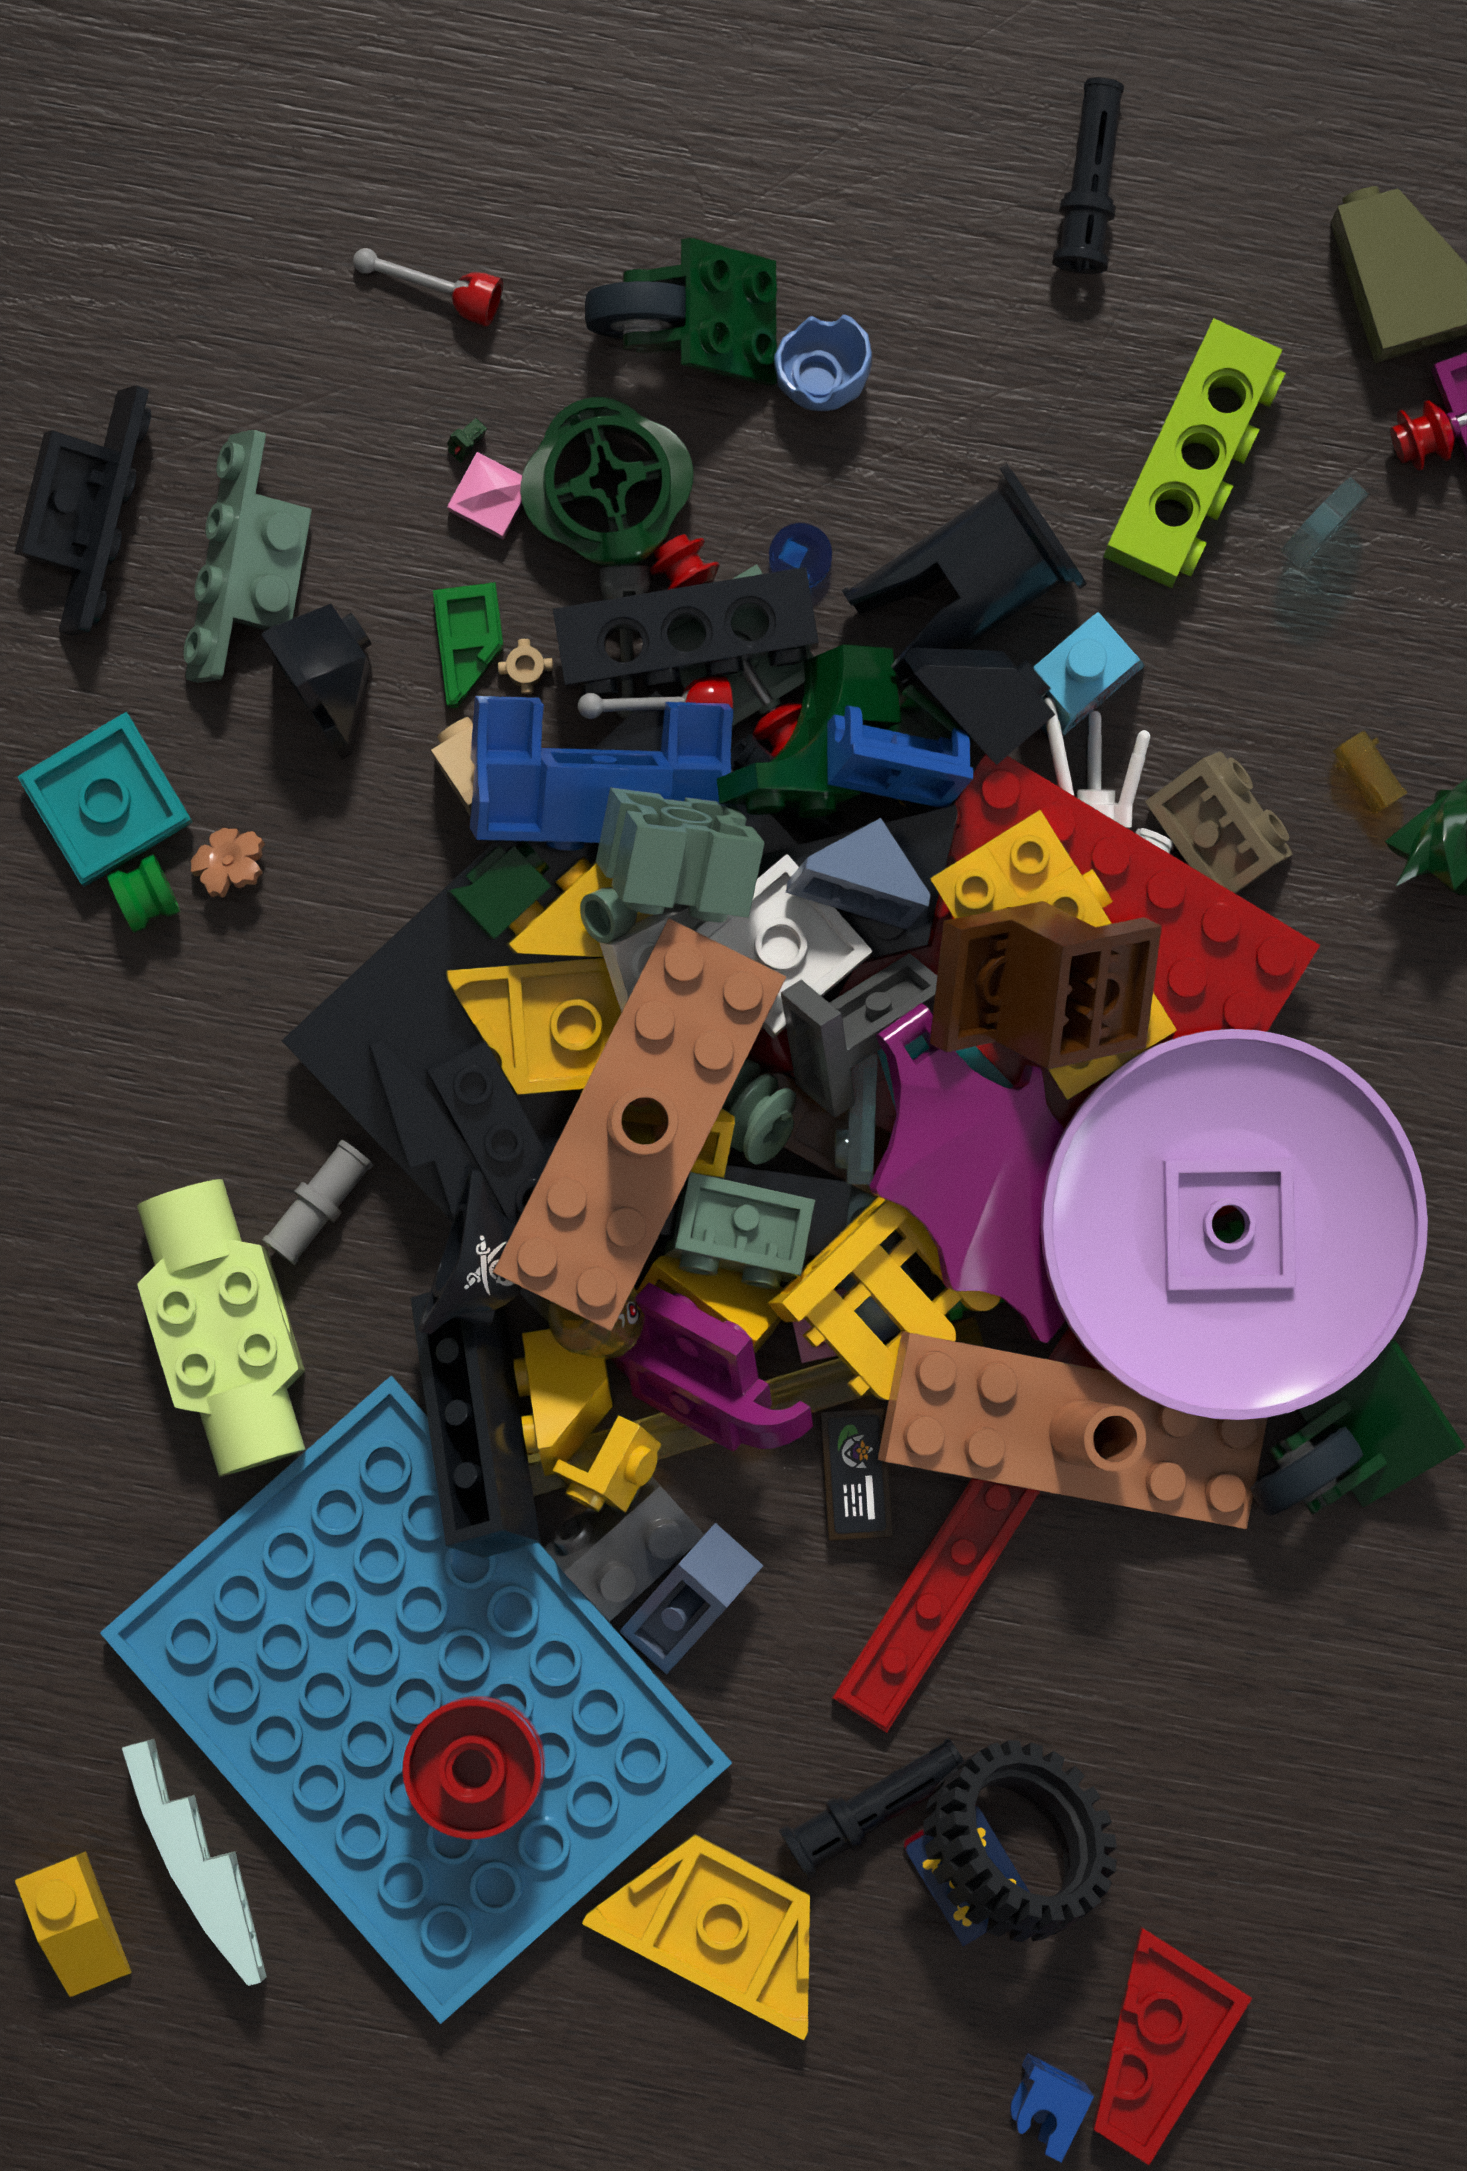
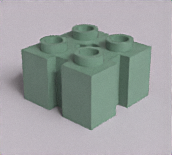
M610 787L596 863L606 877L613 878L611 886L621 901L625 902L626 907L631 910L657 915L664 913L665 907L673 908L674 904L689 905L688 913L697 919L709 922H725L728 915L749 918L764 841L753 827L745 826L746 818L736 805L719 804L717 801L685 797V801L664 799L661 794Z

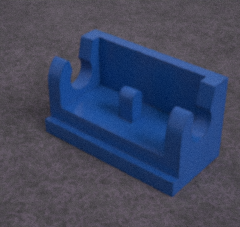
M846 705L844 716L834 714L827 722L828 785L945 808L949 807L973 780V767H970L969 734L965 730L953 728L951 739L940 737L936 741L863 725L861 709Z
M1027 2053L1022 2063L1025 2073L1011 2100V2117L1013 2120H1017V2129L1020 2134H1024L1029 2129L1032 2116L1037 2123H1041L1037 2139L1046 2144L1045 2155L1062 2163L1094 2096L1085 2082Z

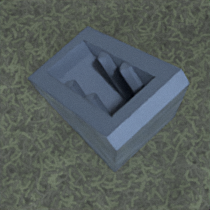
M881 818L807 857L788 880L785 892L906 930L929 906L931 895Z

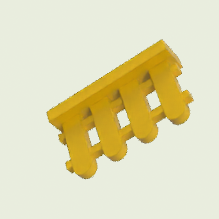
M877 1197L802 1270L801 1276L792 1279L767 1304L784 1322H800L803 1318L811 1327L802 1336L812 1347H817L823 1341L828 1344L855 1374L847 1385L857 1396H862L869 1389L875 1397L881 1400H889L902 1332L956 1341L955 1328L944 1316L955 1304L961 1301L965 1307L972 1311H988L999 1303L1001 1297L983 1291H955L945 1288L931 1301L900 1266L916 1252L943 1281L937 1247L924 1225L898 1204ZM896 1230L903 1238L887 1253L880 1244ZM850 1274L857 1283L841 1297L834 1288ZM869 1296L901 1330L886 1346L854 1312Z

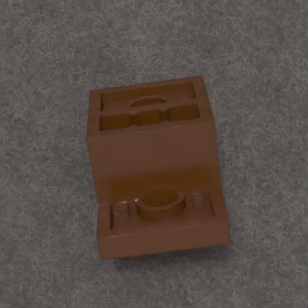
M1044 901L945 920L943 922L930 1044L947 1053L998 1042L1046 1069L1146 1048L1162 926L1142 917L1094 927Z

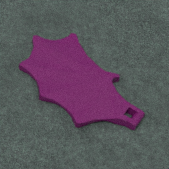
M920 1003L876 1035V1039L887 1057L897 1116L887 1150L869 1185L870 1191L875 1196L902 1206L924 1225L937 1247L942 1279L946 1288L955 1291H983L1001 1297L1022 1316L1031 1337L1047 1343L1064 1323L1065 1318L1053 1294L1043 1258L1040 1229L1041 1204L1047 1172L1053 1153L1063 1134L1064 1127L1052 1115L1046 1105L1041 1068L1025 1065L1020 1081L1011 1088H1005L984 1078L972 1070L956 1051L946 1053L930 1044L933 1014L924 1004ZM922 1035L929 1048L912 1060L905 1046Z

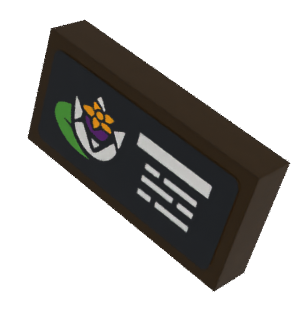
M885 1408L820 1412L828 1541L893 1537L888 1462L878 1460L885 1423Z

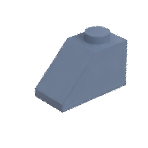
M715 1523L619 1632L664 1673L668 1674L739 1595L763 1565Z

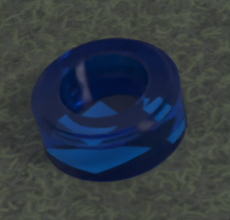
M794 523L784 527L775 535L770 545L769 563L772 572L806 567L809 587L811 588L819 584L827 576L832 563V547L829 539L823 531L811 524Z

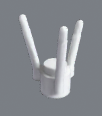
M1048 697L1045 701L1055 713L1046 722L1057 784L1058 787L1074 796L1056 704L1052 698ZM1092 711L1089 714L1087 789L1077 790V798L1124 827H1132V807L1150 741L1149 732L1142 730L1137 736L1118 803H1115V790H1101V714L1098 711Z

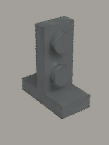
M908 953L830 1003L803 980L782 991L781 998L795 1084L834 1118L853 1107L855 1100L850 1068L882 1049L876 1039V1035L920 1003L924 1004L933 1014L937 975Z

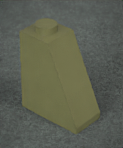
M1371 186L1344 196L1342 198L1343 205L1337 206L1330 223L1375 364L1467 337V264L1398 188L1380 193L1377 186Z

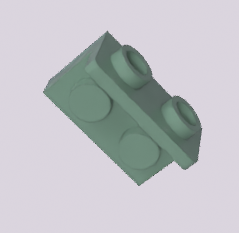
M690 1172L682 1188L673 1238L666 1242L664 1255L680 1259L679 1269L686 1272L716 1276L718 1268L743 1273L741 1282L763 1289L778 1290L780 1289L781 1282H789L801 1276L815 1200Z

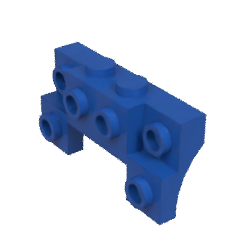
M475 696L470 759L475 765L470 829L477 840L546 841V845L554 849L580 850L584 848L585 842H600L610 787L661 794L664 799L685 801V797L719 802L717 778L731 773V737L734 710L726 703L665 702L661 751L541 748L544 704L539 698Z

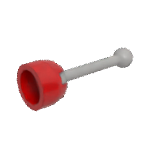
M368 248L358 250L353 257L354 267L361 273H371L375 270L451 295L453 305L458 314L470 322L488 327L498 310L503 292L502 278L487 273L472 272L463 275L456 283L379 259L376 253Z
M705 676L693 680L683 690V694L680 697L601 699L597 694L587 693L579 699L578 710L583 717L593 719L602 712L665 710V702L726 703L733 709V698L730 683L725 676H709L708 678Z

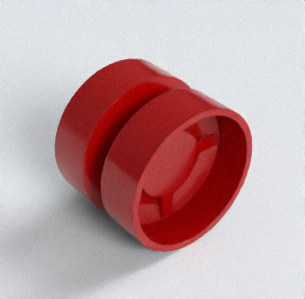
M487 1696L463 1697L433 1711L414 1730L406 1746L403 1759L404 1786L416 1812L436 1830L462 1839L491 1837L504 1832L516 1824L538 1797L546 1770L543 1743L532 1722L513 1705Z

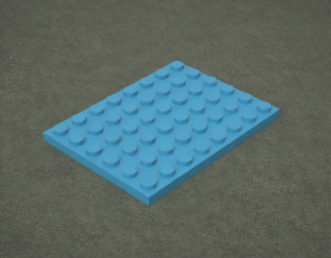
M393 1376L385 1380L100 1632L111 1647L440 2024L732 1764V1761L602 1613L567 1577L540 1543L486 1558L446 1546L428 1417ZM469 1696L497 1698L513 1705L524 1713L540 1735L546 1759V1770L542 1788L526 1814L504 1832L482 1839L456 1838L430 1826L412 1806L403 1781L404 1753L409 1739L417 1726L436 1709L456 1699Z

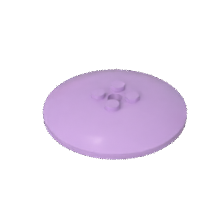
M1225 1029L1181 1036L1158 1044L1131 1058L1093 1089L1078 1107L1064 1129L1053 1153L1043 1191L1040 1229L1043 1258L1056 1302L1068 1326L1079 1342L1101 1367L1134 1392L1164 1407L1186 1414L1213 1419L1246 1420L1289 1413L1314 1404L1352 1381L1378 1357L1405 1319L1415 1297L1423 1271L1427 1248L1428 1216L1422 1176L1412 1146L1401 1124L1386 1102L1363 1078L1335 1057L1308 1043L1284 1035L1259 1030ZM1226 1205L1237 1208L1242 1213L1245 1221V1228L1241 1237L1229 1244L1219 1240L1212 1229L1214 1214Z

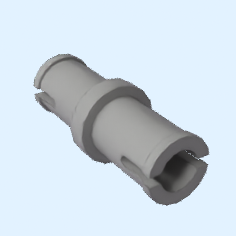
M344 1140L337 1144L338 1147L308 1185L304 1182L300 1183L294 1191L298 1198L268 1236L266 1235L262 1239L266 1245L294 1266L299 1261L298 1258L327 1221L335 1223L342 1212L338 1207L367 1170L373 1167L372 1162Z

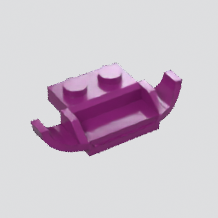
M649 1282L633 1299L640 1312L638 1327L631 1334L618 1326L620 1318L617 1319L612 1331L600 1326L603 1348L607 1350L609 1358L617 1368L629 1377L634 1397L733 1452L741 1443L759 1449L777 1448L800 1438L813 1427L811 1408L801 1401L793 1407L784 1410L770 1409L772 1400L769 1384L758 1378L752 1338L749 1337L746 1331L731 1321L721 1322L699 1310L689 1298L682 1294H670Z

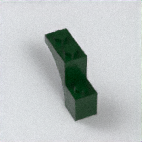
M843 644L804 662L805 685L802 709L790 739L779 754L770 762L753 763L717 778L719 804L746 805V811L751 815L772 814L783 811L785 808H797L799 817L814 818L833 814L836 812L837 803L860 795V791L828 785L827 722L834 714L844 716L846 705L861 709L863 725L885 730L902 723L896 673L891 667L894 662L893 648Z

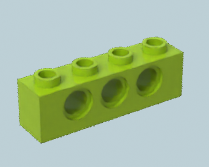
M1213 318L1110 538L1103 556L1104 558L1171 589L1179 572L1190 577L1192 576L1207 542L1196 537L1205 516L1218 520L1233 488V485L1222 481L1232 459L1244 464L1260 430L1249 425L1258 403L1270 408L1286 374L1275 368L1282 349ZM1219 387L1229 388L1238 395L1241 408L1232 413L1219 412L1210 404L1208 393ZM1189 444H1203L1212 451L1215 464L1204 470L1194 469L1186 464L1181 450ZM1163 500H1176L1187 509L1189 520L1181 526H1168L1158 519L1155 506Z

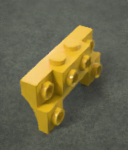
M1038 810L930 878L954 918L1044 901L1094 927L1112 924L1103 910L1104 907L1113 902L1093 869L1081 875L1041 810ZM1153 992L1146 1048L1048 1070L1068 1100L1123 1066V1063L1174 1033L1177 1029Z

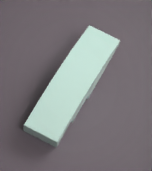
M155 1739L122 1747L142 1814L170 1876L205 1933L248 1986L261 1983L267 1976L236 1852L233 1851L210 1857L195 1795L172 1801L169 1800Z

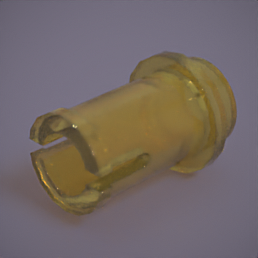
M1363 730L1332 751L1339 760L1334 766L1337 770L1342 767L1345 769L1374 815L1384 809L1385 806H1389L1405 795L1407 790L1401 786L1375 745L1380 743L1379 739L1375 737L1371 740L1366 731Z

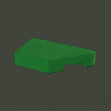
M496 582L433 590L448 709L457 708L504 649Z

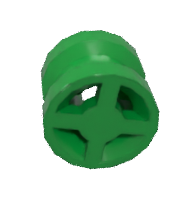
M154 854L142 859L139 868L134 871L125 873L118 870L107 876L115 898L134 933L145 929L151 918L160 914L171 917L181 912L168 880Z

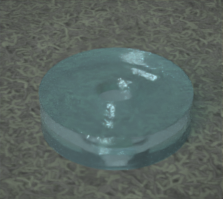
M1352 477L1348 478L1303 523L1285 544L1281 552L1299 569L1302 568L1346 524L1370 494Z

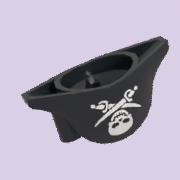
M470 1166L454 1214L447 1243L418 1327L421 1333L432 1334L453 1317L489 1327L495 1310L513 1300L523 1289V1287L493 1273L516 1225L494 1207L486 1191L482 1173Z

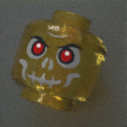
M633 1287L612 1331L550 1301L548 1310L550 1331L556 1342L570 1353L605 1360L622 1356L635 1346L643 1330L645 1315L636 1302V1296L639 1293Z

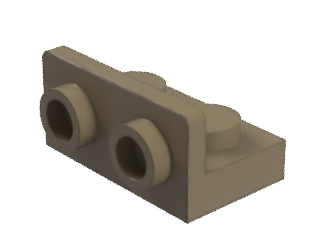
M1217 752L1203 758L1145 801L1189 866L1235 894L1269 869L1293 855L1291 849L1286 844L1289 840V834L1281 820L1268 809L1263 811L1249 791L1253 788V784L1246 770L1237 760L1232 757L1227 759L1222 752Z

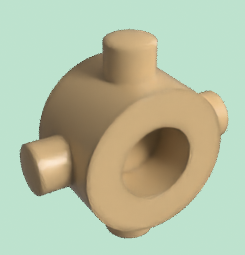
M530 639L517 640L518 647L510 652L506 662H498L499 675L508 674L513 683L521 686L522 694L534 693L533 686L541 681L545 671H553L552 658L543 659L541 653L530 646Z

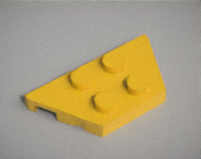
M604 958L446 971L448 984L482 1040L487 1042L515 1094L584 1089L621 1015L619 1003Z
M694 1834L586 1914L582 1922L583 1925L802 2040L805 2039L808 2033L809 1893Z

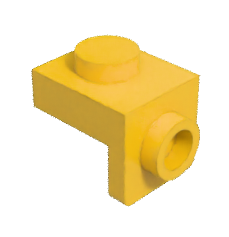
M618 1415L588 1473L558 1459L552 1471L569 1484L565 1495L574 1501L597 1512L606 1503L626 1513L638 1488L645 1485L652 1477L657 1465V1452L662 1444L639 1424Z

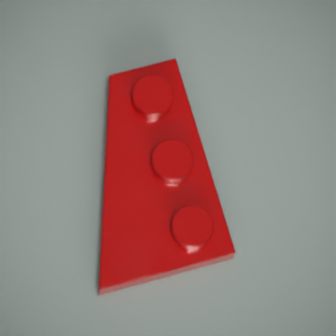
M1141 1926L1092 2128L1150 2165L1251 2002L1252 1997Z

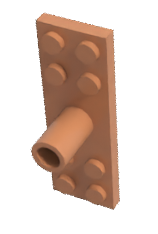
M668 918L493 1271L494 1274L612 1331L786 976ZM631 1104L635 1107L643 1108L649 1104L657 1110L662 1124L655 1131L654 1143L643 1145L631 1140L629 1130L622 1127L621 1123L622 1114L627 1105Z
M902 1332L878 1460L1247 1529L1253 1499L1250 1488L1257 1478L1267 1418L1229 1420L1186 1414L1164 1407L1139 1395L1104 1370Z

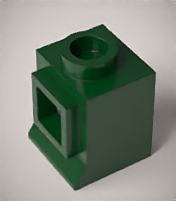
M522 841L516 847L511 846L506 851L499 845L464 876L470 885L450 889L447 893L490 939H495L551 887L542 877L550 867L526 841Z

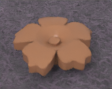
M222 828L210 835L209 841L212 847L209 845L200 846L197 853L191 859V872L194 876H200V881L207 889L208 894L211 897L220 896L223 898L230 888L231 881L237 888H242L246 884L255 885L257 883V878L262 875V870L255 861L262 858L261 850L265 843L253 831L240 834L237 829Z

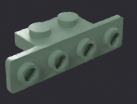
M252 429L230 435L228 441L221 448L217 459L216 471L218 477L221 478L217 503L211 508L206 521V537L210 540L206 564L199 571L195 582L194 594L196 600L199 601L195 626L189 631L183 650L184 660L188 663L186 680L202 683L222 679L233 622L268 630L275 625L293 619L312 509L256 494L266 438L264 432Z

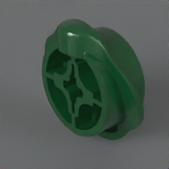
M605 397L585 398L568 405L555 416L537 451L527 462L520 486L522 505L531 523L542 534L572 548L585 559L606 567L633 565L643 561L659 548L666 538L670 525L677 513L685 505L693 485L692 460L681 439L665 426L648 420L620 401ZM604 432H616L634 439L644 447L652 460L643 463L642 461L627 463L619 460L613 455L609 443L605 439ZM585 437L588 447L589 468L584 474L570 479L569 482L554 485V471L559 457L571 443ZM598 452L601 453L603 465L607 466L609 473L615 476L621 474L624 482L618 484L615 490L613 503L616 513L613 511L610 498H606L604 490L599 488L592 490L590 482L597 478L600 459ZM659 479V492L654 509L642 522L629 528L626 518L625 495L629 490L643 485L644 482ZM571 501L572 503L580 501L594 503L601 509L610 532L600 533L582 527L568 516L561 504Z

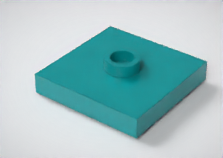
M127 711L17 776L83 887H86L193 823Z

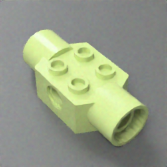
M223 1179L186 1186L139 1203L137 1209L155 1266L138 1282L137 1286L174 1407L200 1413L219 1477L261 1466L306 1450L287 1391L305 1372L268 1249L261 1245L242 1242Z

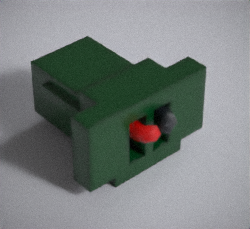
M477 418L464 429L458 428L449 437L447 442L448 451L462 463L466 456L471 453L473 446L484 437L487 428Z

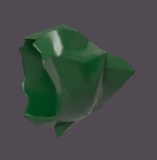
M1467 779L1458 784L1453 790L1442 789L1437 791L1432 805L1415 816L1385 841L1393 853L1407 860L1396 886L1419 875L1433 874L1449 891L1457 895L1467 896Z

